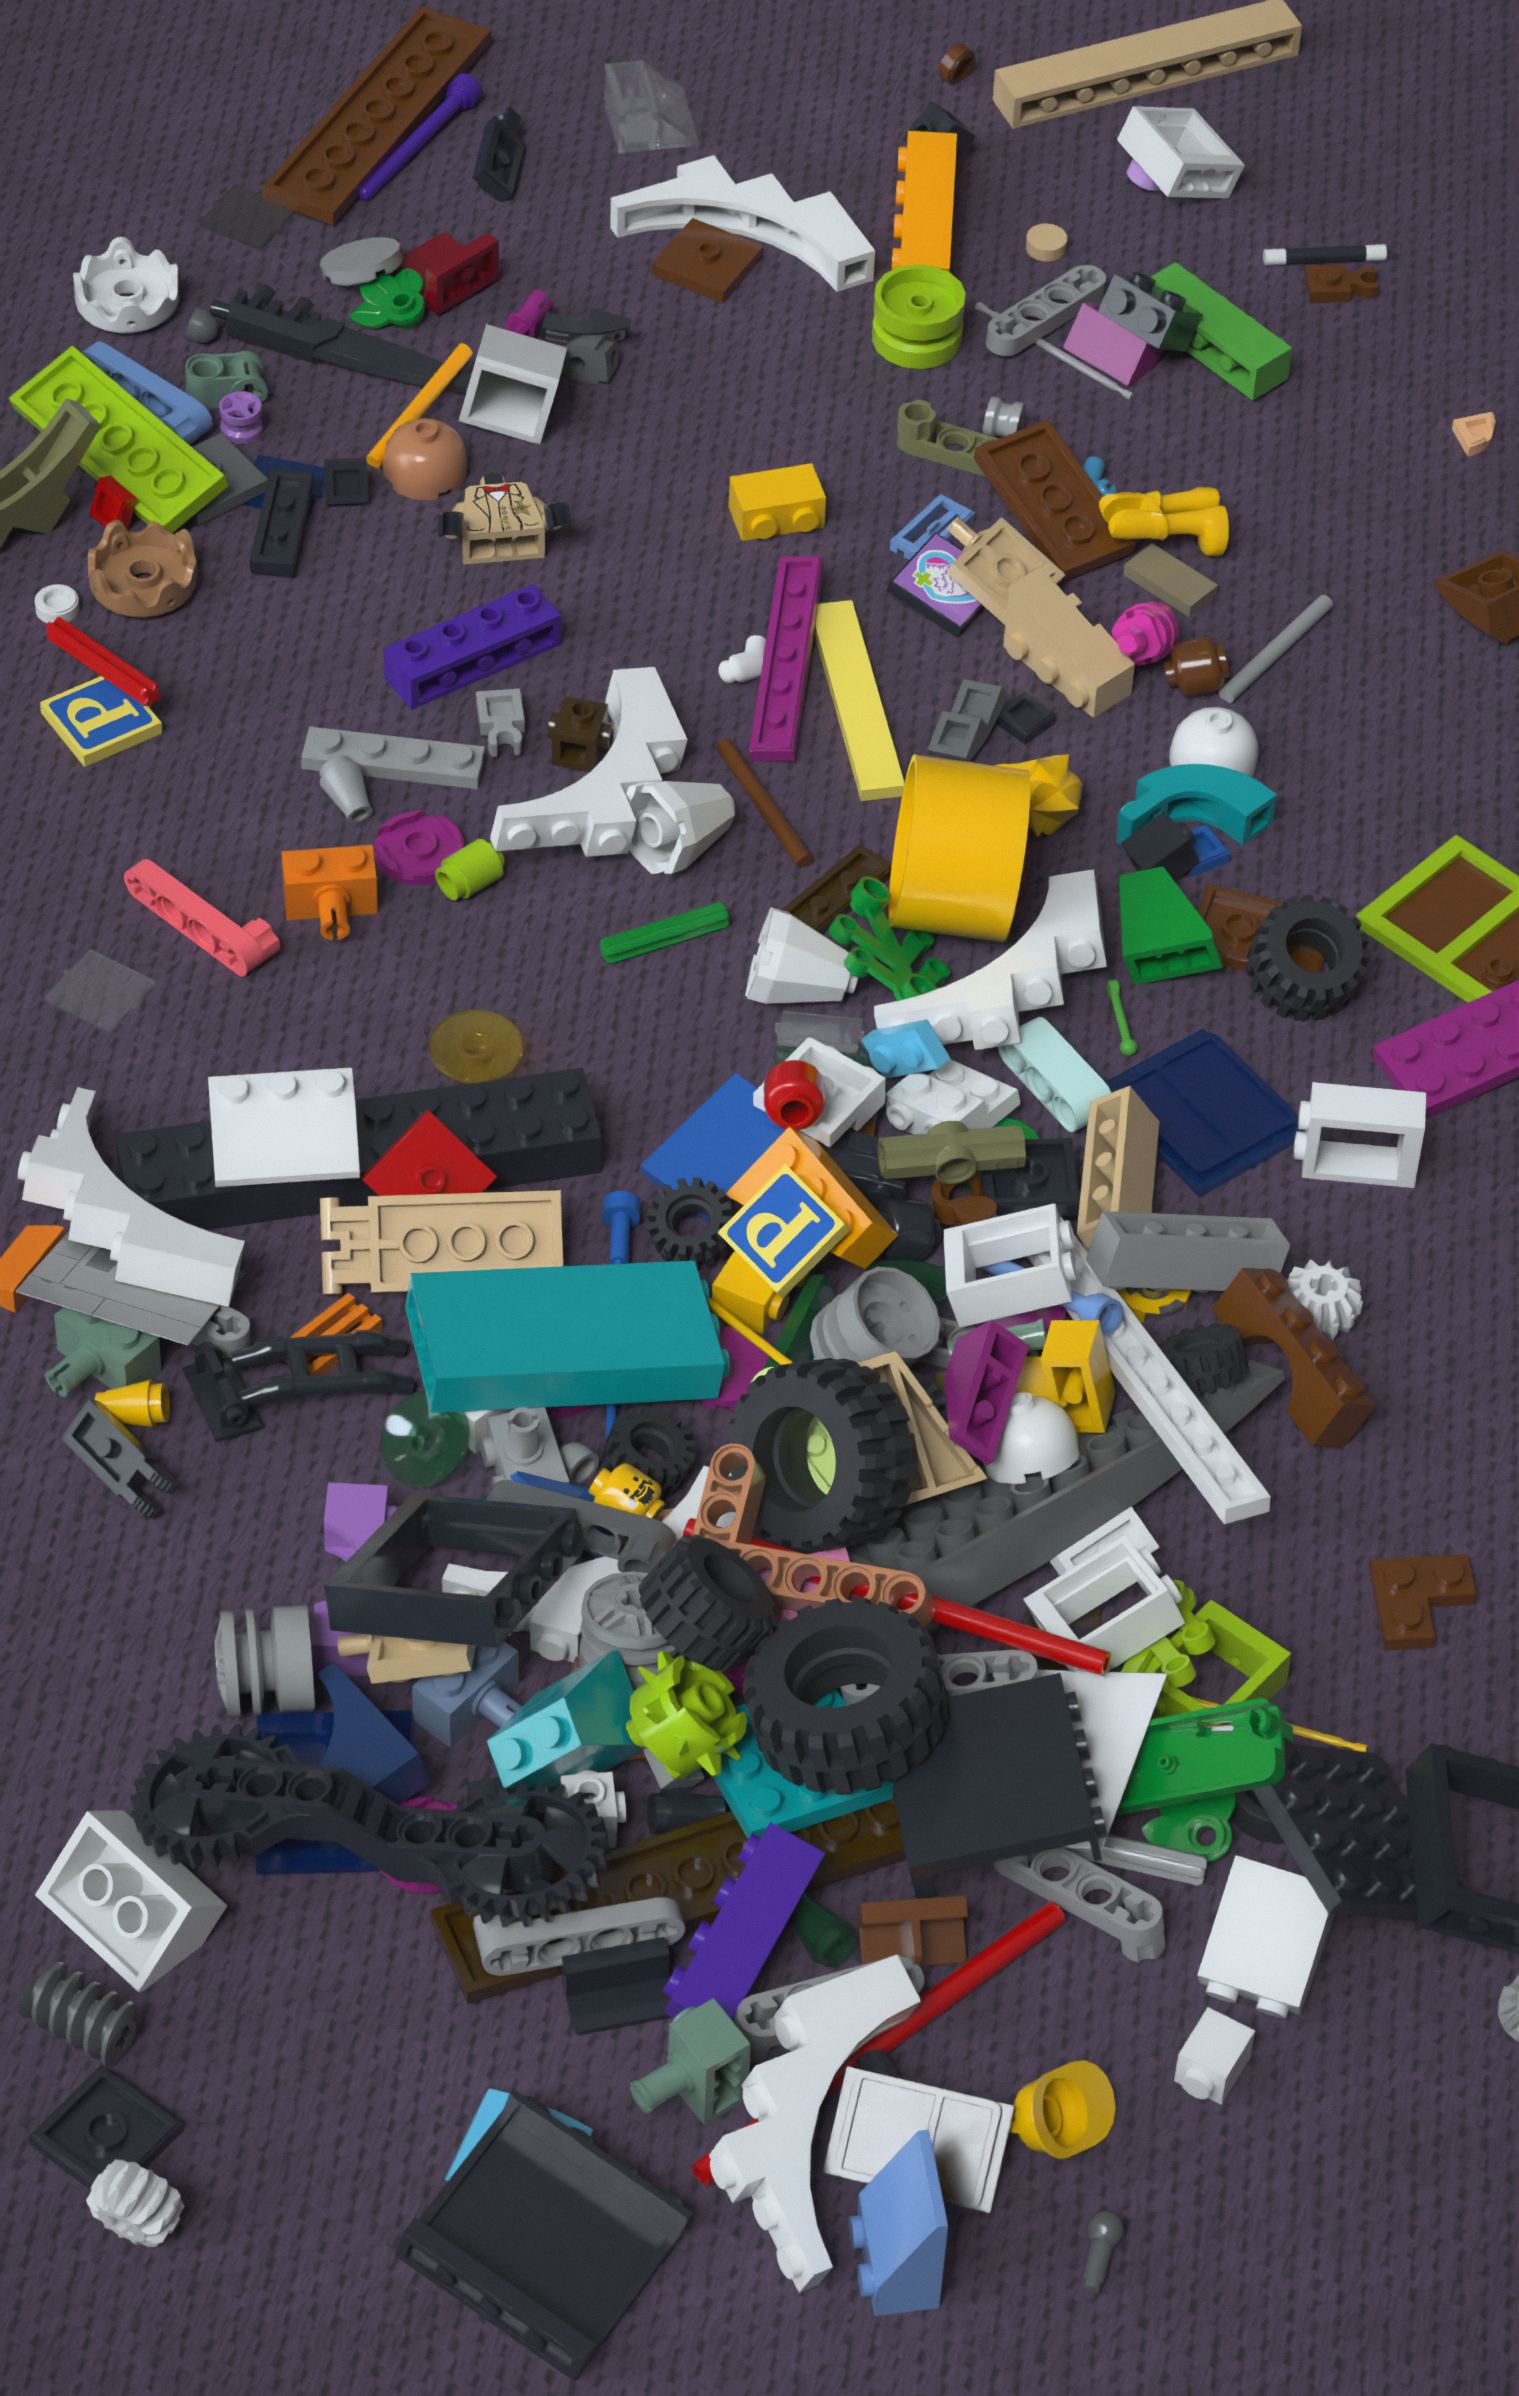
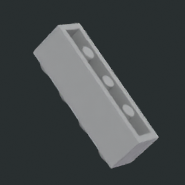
M1102 1211L1086 1260L1101 1284L1112 1289L1122 1290L1126 1287L1150 1288L1156 1291L1186 1289L1207 1293L1211 1290L1225 1291L1242 1268H1270L1280 1273L1290 1244L1272 1218Z

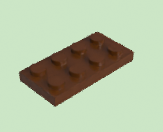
M1049 420L976 447L973 459L1035 547L1066 574L1061 582L1134 553L1136 545L1134 539L1112 538L1108 529V522L1104 520L1099 508V501L1103 497Z

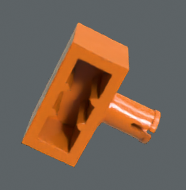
M373 845L281 851L286 920L320 918L321 935L325 939L333 940L332 926L335 925L337 938L340 940L345 938L350 931L347 916L378 914L377 879Z

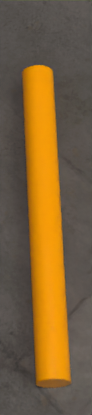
M463 343L457 346L366 456L369 465L380 468L383 464L386 442L402 424L422 417L473 355L470 347Z

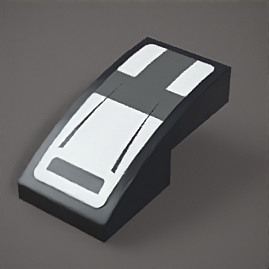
M591 308L587 323L546 312L541 339L558 343H569L571 340L582 335L597 334L606 335L610 338V341L616 342L629 337L631 319Z

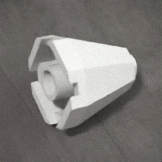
M650 781L629 786L626 797L637 820L629 851L651 874L665 871L664 874H672L686 869L730 828L735 816V804L732 796L721 784Z
M770 907L757 942L760 944L757 955L753 956L745 993L747 999L765 1004L842 1001L845 992L853 993L858 977L851 974L844 966V960L849 952L789 912Z

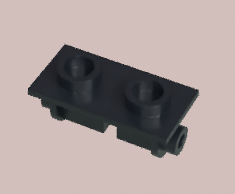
M210 1341L200 1343L195 1349L194 1364L182 1367V1371L215 1442L262 1428L254 1407L248 1408L247 1403L239 1399L238 1391L245 1388L231 1358H223L221 1348L213 1345Z

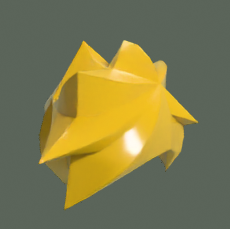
M1069 754L1049 756L1017 764L994 765L1029 771L1030 810L1028 826L1032 828L1037 837L1041 833L1048 836L1054 834L1068 820L1078 814L1083 784L1069 770Z

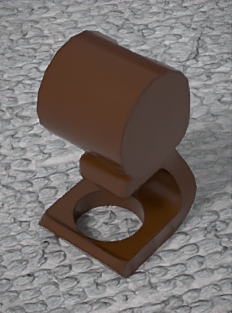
M978 1172L970 1179L962 1182L972 1186L971 1194L953 1200H948L949 1193L953 1187L961 1183L945 1184L938 1179L933 1182L931 1194L935 1217L940 1219L941 1223L945 1225L954 1224L957 1227L998 1217L996 1203L991 1198L985 1197L982 1194L981 1179Z

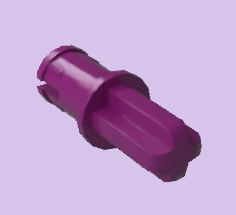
M533 290L517 313H511L507 317V325L504 329L534 338L537 332L536 328L544 319L546 312H550L553 309L552 300L548 299L544 305H541L548 295L542 291Z

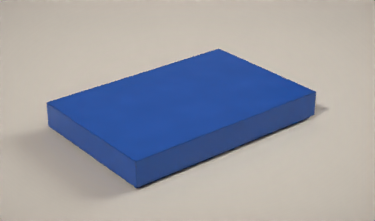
M735 1073L640 1165L641 1173L661 1189L667 1184L671 1186L673 1191L678 1189L677 1180L685 1178L688 1186H692L693 1177L702 1179L704 1187L710 1180L716 1184L718 1191L723 1189L727 1193L786 1129L773 1124L766 1115V1112L753 1105V1093L758 1088ZM728 1197V1200L732 1204L735 1200ZM694 1211L696 1215L710 1224V1217L706 1213Z

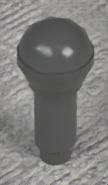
M1108 2211L1097 2212L1087 2223L1089 2244L1091 2246L1083 2278L1085 2280L1084 2289L1093 2293L1100 2292L1101 2285L1105 2282L1111 2252L1124 2237V2224L1120 2217Z

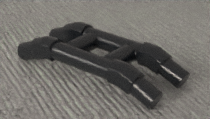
M355 1330V1333L296 1338H284L283 1336L269 1337L256 1341L251 1346L231 1352L232 1360L237 1370L259 1363L263 1365L288 1358L291 1376H274L261 1380L260 1384L238 1391L239 1399L244 1400L248 1408L265 1402L269 1404L278 1400L292 1399V1396L354 1391L383 1394L389 1392L410 1396L414 1390V1378L411 1376L394 1374L391 1370L380 1368L362 1369L359 1372L356 1354H373L378 1356L384 1354L403 1357L406 1353V1339L389 1336L380 1331ZM336 1354L340 1373L310 1375L307 1356Z

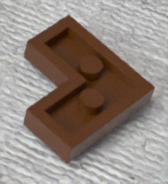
M1468 1554L1370 1559L1368 1572L1384 1651L1433 1648L1435 1634L1429 1607L1475 1604L1476 1590Z

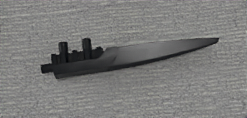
M265 284L259 287L252 299H248V292L241 289L231 304L214 299L209 311L212 316L227 320L226 332L228 336L314 364L329 362L367 374L422 387L428 383L443 365V362L424 354L347 328L345 323L330 318L321 321L320 313L313 312L311 317L307 318L313 308V302L306 297H300L290 312L282 310V301L274 299L271 306H269L275 292L272 287ZM460 370L443 391L466 395L471 374Z

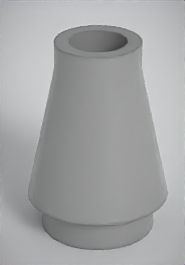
M337 756L328 760L319 771L321 788L345 814L349 823L354 824L368 819L373 810L368 801L360 765L349 756Z

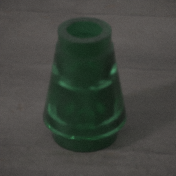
M803 1893L789 1917L790 1923L813 1962L823 1964L828 1968L836 1967L845 1962L855 1950L856 1938L853 1935V1927L818 1901L812 1899L809 1894Z

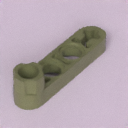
M916 399L911 403H903L899 407L896 442L903 452L985 476L973 459L975 449L999 438L936 420V412L931 409V403L924 400ZM955 443L964 446L965 449L962 451H951L946 449L945 446Z

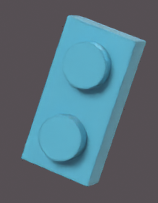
M928 1019L872 1030L861 1039L869 1053L872 1065L885 1079L939 1069L951 1059Z

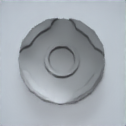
M386 237L367 238L342 245L328 252L321 259L320 267L323 278L327 281L330 279L332 284L338 286L357 285L373 281V279L377 278L376 272L384 268L386 274L395 271L402 263L403 254L400 244L395 239Z

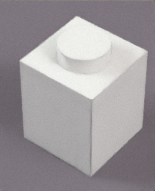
M1207 2007L1178 2054L1174 2081L1181 2084L1190 2095L1199 2099L1209 2098L1222 2105L1251 2057L1255 2030Z

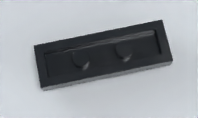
M271 468L249 560L251 573L294 575L314 488L313 471Z

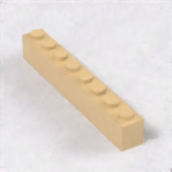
M1268 0L996 69L993 101L1013 129L1297 56L1299 54L1302 25L1284 0Z

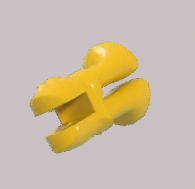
M1196 487L1190 491L1161 495L1159 491L1145 494L1119 492L1105 495L1099 501L1100 511L1104 520L1108 522V529L1112 538H1151L1163 540L1167 535L1173 534L1195 535L1198 538L1199 548L1205 556H1221L1227 547L1229 537L1228 514L1226 507L1219 505L1220 497L1216 488Z

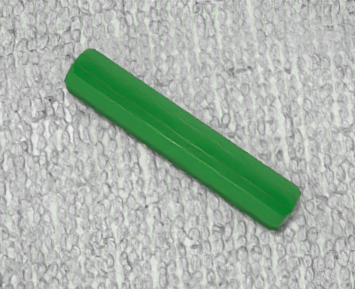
M715 902L605 937L600 941V951L607 964L620 962L726 928L729 925V914L722 902Z

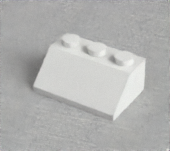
M352 1068L208 1077L215 1187L360 1178Z
M124 1810L87 1811L36 1893V1896L138 1992H143L201 1947L227 1907L220 1898L183 1864H172L169 1853L157 1857L153 1845L145 1846L134 1819Z

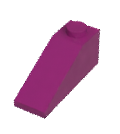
M994 1320L988 1321L956 1340L944 1377L949 1439L986 1465L994 1461L1029 1348L1027 1343Z

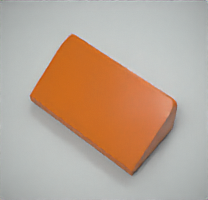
M27 1225L1 1256V1307L16 1313L29 1296L18 1293L16 1290L66 1235L64 1227L58 1225Z

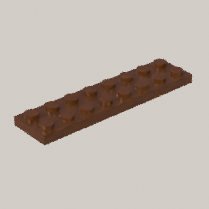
M421 6L262 186L263 200L334 225L358 198L360 189L366 181L421 125L446 96L448 85L459 74L465 73L490 45L491 30Z

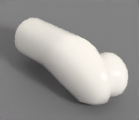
M757 635L749 637L746 641L745 652L734 654L729 657V660L720 663L719 675L725 683L732 684L735 681L741 683L759 678L762 671L766 639Z

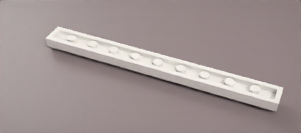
M1074 1235L1076 1248L1069 1250V1252L1071 1251L1074 1256L1078 1280L1071 1281V1290L1084 1296L1103 1293L1118 1300L1123 1308V1316L1118 1328L1112 1334L1103 1336L1112 1373L1224 1524L1269 1512L1271 1496L1118 1292L1101 1284L1086 1260L1088 1252ZM1050 1251L1027 1256L1034 1267L1051 1263ZM1066 1309L1073 1320H1080L1077 1313Z

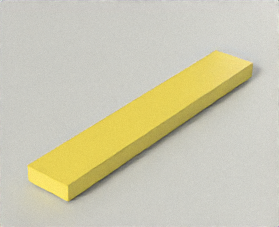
M847 600L818 604L814 635L860 800L868 801L902 797L905 783L853 601Z

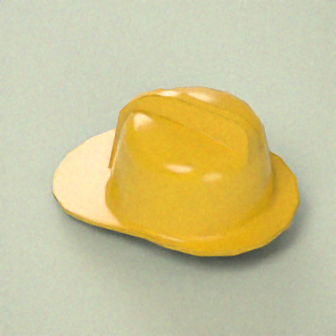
M1082 2060L1065 2064L1026 2084L1017 2093L1015 2098L1014 2120L1011 2123L1009 2133H1017L1025 2146L1038 2153H1048L1056 2159L1069 2158L1097 2145L1107 2137L1115 2116L1114 2091L1107 2075L1097 2065Z

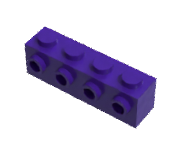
M531 584L383 648L384 678L409 708L413 710L560 646L561 614L534 584Z
M772 1822L769 1823L762 1837L752 1832L737 1859L746 1864L737 1881L727 1876L713 1901L714 1905L721 1908L712 1925L702 1920L687 1947L696 1952L688 1969L678 1964L662 1991L671 1997L663 2013L675 2018L684 2009L691 2006L699 2007L714 1998L732 2020L739 2004L748 1993L825 1853Z

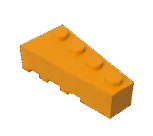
M908 131L907 147H899L897 172H905V181L897 180L896 205L903 206V214H895L893 239H902L901 248H893L892 270L900 266L921 264L950 271L957 134Z

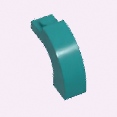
M1183 764L1166 767L1137 780L1135 801L1132 800L1126 803L1118 814L1116 842L1122 846V841L1165 811L1174 822L1181 820L1198 821L1215 826L1243 846L1273 824L1277 794L1256 779L1226 767L1209 764Z

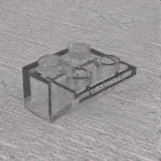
M645 60L604 64V104L618 154L698 145V138L683 87Z

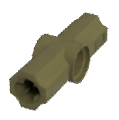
M949 1120L934 1125L928 1130L927 1134L879 1138L877 1146L879 1171L881 1178L884 1177V1179L936 1175V1178L942 1183L957 1184L970 1179L976 1171L1024 1167L1026 1160L1025 1137L1022 1127H1018V1125L968 1130L964 1123Z

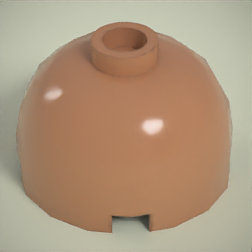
M421 418L411 420L397 427L386 442L383 475L385 480L388 479L392 483L393 490L400 495L418 500L438 499L439 493L447 492L450 489L451 494L457 491L467 478L468 456L466 447L457 431L447 423L436 419Z

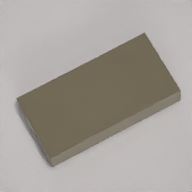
M1153 543L1124 564L1123 575L1188 617H1191L1217 596L1218 584Z

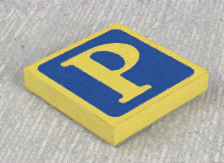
M102 676L40 702L41 714L84 767L162 734V723L149 707L143 706Z
M784 1164L718 1233L779 1296L784 1298L851 1229Z

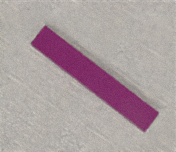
M822 556L779 557L749 747L750 759L753 761H795L824 571Z

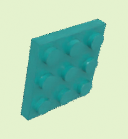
M833 1689L819 1697L812 1706L836 1708L846 1706L838 1690ZM746 1704L735 1707L737 1715L745 1711L747 1717L746 1732L742 1739L733 1745L741 1758L738 1761L722 1753L721 1774L713 1776L747 1839H749L752 1832L762 1837L770 1822L790 1833L893 1799V1784L890 1779L881 1782V1788L868 1792L866 1787L853 1789V1794L838 1795L835 1789H827L825 1794L808 1790L804 1782L799 1787L783 1779L781 1773L771 1769L765 1762L763 1753L759 1751Z

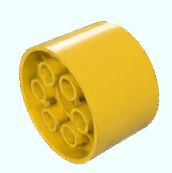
M916 754L912 756L904 784L893 849L889 885L891 899L888 902V922L890 927L1002 943L1006 940L1016 907L1025 856L1030 810V774L1028 770Z

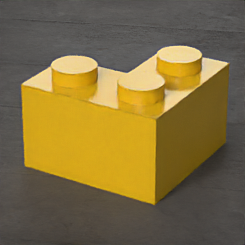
M1052 1320L1042 1356L1025 1358L1014 1394L1030 1393L1032 1396L1043 1397L1059 1404L1069 1415L1077 1433H1105L1115 1397V1388L1100 1321Z

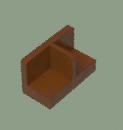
M966 1896L861 1903L857 1907L861 1965L896 1954L910 1958L913 1965L918 1966L961 1964L965 1962L966 1947L963 1920L968 1917Z

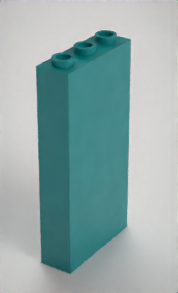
M695 1261L410 1273L405 1310L430 1413L516 1409L519 1407L539 1408L716 1399L719 1395L722 1378H728L729 1355L726 1349L720 1348L718 1341V1318L716 1314H710L708 1308V1284L706 1280H700Z

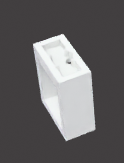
M1133 106L1117 139L1167 197L1229 198L1245 166L1198 112L1192 108Z
M1312 1082L1310 1101H1301L1298 1129H1305V1132L1296 1131L1294 1143V1159L1302 1160L1301 1178L1414 1188L1425 1131L1426 1092ZM1321 1127L1399 1134L1397 1148L1319 1140Z
M1055 1203L944 1230L946 1293L959 1327L1072 1301L1071 1281L1078 1280V1273L1074 1256L1069 1250L1076 1248L1075 1237L1070 1221H1061ZM1050 1251L1051 1263L976 1280V1268Z
M1126 1535L1023 1599L1039 1629L1111 1652V1661L1107 1672L1185 1624L1176 1606L1183 1599L1175 1584L1167 1574L1159 1579L1157 1575L1161 1573V1570L1146 1547L1137 1551ZM1135 1582H1138L1148 1595L1142 1601L1080 1640L1068 1626ZM1066 1665L1067 1668H1068L1070 1671H1084V1670H1081V1669H1078V1668H1075V1667Z

